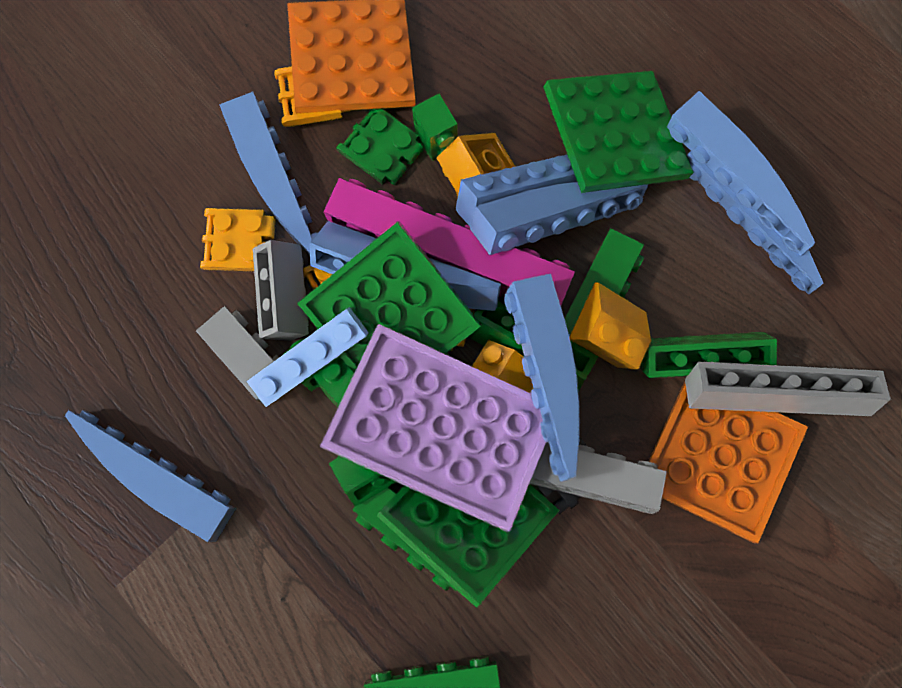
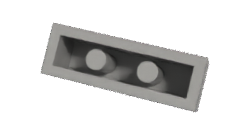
M269 240L254 247L253 261L259 339L291 341L308 335V317L297 304L306 296L301 245Z
M224 306L199 327L196 332L252 396L262 403L246 381L277 360L279 356L276 354L271 358L265 351L269 345L263 339H259L257 332L251 335L246 330L245 326L249 324L237 310L231 313Z

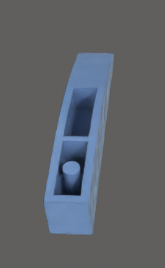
M698 91L672 115L667 125L671 136L677 142L684 143L692 151L696 161L710 168L719 183L728 186L737 194L739 202L745 207L751 208L759 216L761 223L766 228L774 230L782 238L784 245L789 250L797 252L801 256L815 244V241L801 211L785 184L765 156L745 133L706 96Z
M250 92L219 104L238 154L258 192L276 219L294 241L300 244L301 248L310 256V242L317 235V232L311 234L307 225L312 222L306 205L300 207L296 198L302 194L295 178L292 180L288 178L286 171L290 170L291 167L285 153H278L276 144L281 142L274 126L268 128L265 119L269 118L270 115L264 100L258 102L254 93Z
M692 151L687 154L694 172L690 178L698 181L705 188L706 194L712 201L719 202L725 208L728 217L734 223L740 224L748 232V236L754 244L762 246L768 252L771 261L777 267L783 268L791 276L793 284L798 289L810 294L823 284L809 249L801 256L797 252L789 250L784 245L782 238L774 230L766 228L761 223L759 216L751 208H747L739 202L737 194L728 186H724L717 181L714 172L710 168L696 161Z
M568 155L556 156L546 160L461 179L456 211L471 226L474 211L478 205L531 189L577 182Z
M577 182L527 190L476 206L470 230L489 255L501 251H509L514 247L529 242L534 243L541 238L553 234H561L577 226H585L595 220L609 218L626 210H633L642 203L648 184L581 193Z
M328 221L310 242V266L334 274L377 238ZM429 258L469 309L496 310L501 288L500 283Z
M547 274L514 281L506 291L507 294H505L504 300L506 309L509 313L513 314L516 324L513 326L516 343L518 345L521 344L525 356L522 358L524 372L527 377H531L534 389L531 390L532 401L535 408L540 409L543 422L540 424L541 433L545 442L549 441L551 448V469L555 475L559 476V480L562 482L576 477L579 444V400L570 337L552 276Z
M70 410L67 411L65 417L85 445L128 490L150 507L207 542L217 541L236 508L228 504L231 500L229 497L217 490H214L212 494L202 488L204 482L191 474H187L186 477L175 472L177 466L162 457L159 461L150 457L151 450L135 441L131 445L122 440L125 434L109 425L106 429L97 424L99 418L85 410H82L80 414Z

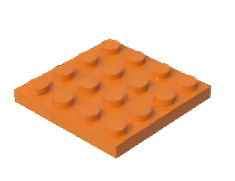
M343 0L287 3L296 113L415 106L416 100L405 0Z
M684 382L648 462L657 464V469L667 471L662 499L750 542L758 544L808 427L778 412L690 409L686 384Z

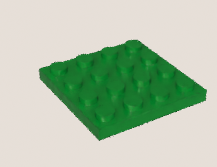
M653 71L547 80L543 88L581 193L684 180L694 173L682 143L677 142L667 128L671 115Z
M400 221L395 223L297 303L317 329L348 307L352 309L369 333L339 355L354 373L378 324L443 354H446L481 327V323Z
M529 484L512 527L507 532L417 490L404 486L379 511L377 516L477 608L560 510Z

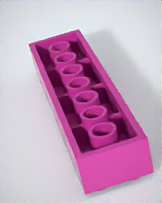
M341 178L338 179L324 210L328 221L374 238H378L400 221L427 257L500 283L499 298L503 300L505 294H507L506 291L514 281L551 274L560 306L562 305L575 271L569 269L570 267L566 263L558 260L547 261L540 258L539 253L528 248H523L522 250L513 248L509 251H501L489 255L472 233L469 225L462 227L452 223V219L443 214L436 213L434 216L426 213L421 206L413 202H406L404 204L396 201L395 197L388 192L378 190L376 193L368 190L363 183L355 179H349V181Z

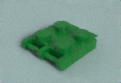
M382 108L369 109L370 112L360 124L356 123L352 127L354 131L343 144L339 143L336 150L381 184L387 180L392 185H395L407 170V167L401 161L403 160L411 165L424 150L423 146L418 142L419 135Z

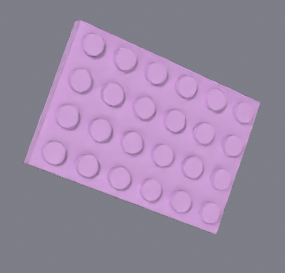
M378 324L321 443V447L508 532L512 527L546 442L543 439L540 424L543 422L540 409L535 408L530 393Z

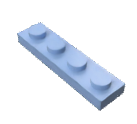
M348 307L246 382L265 407H267L369 333L352 309Z

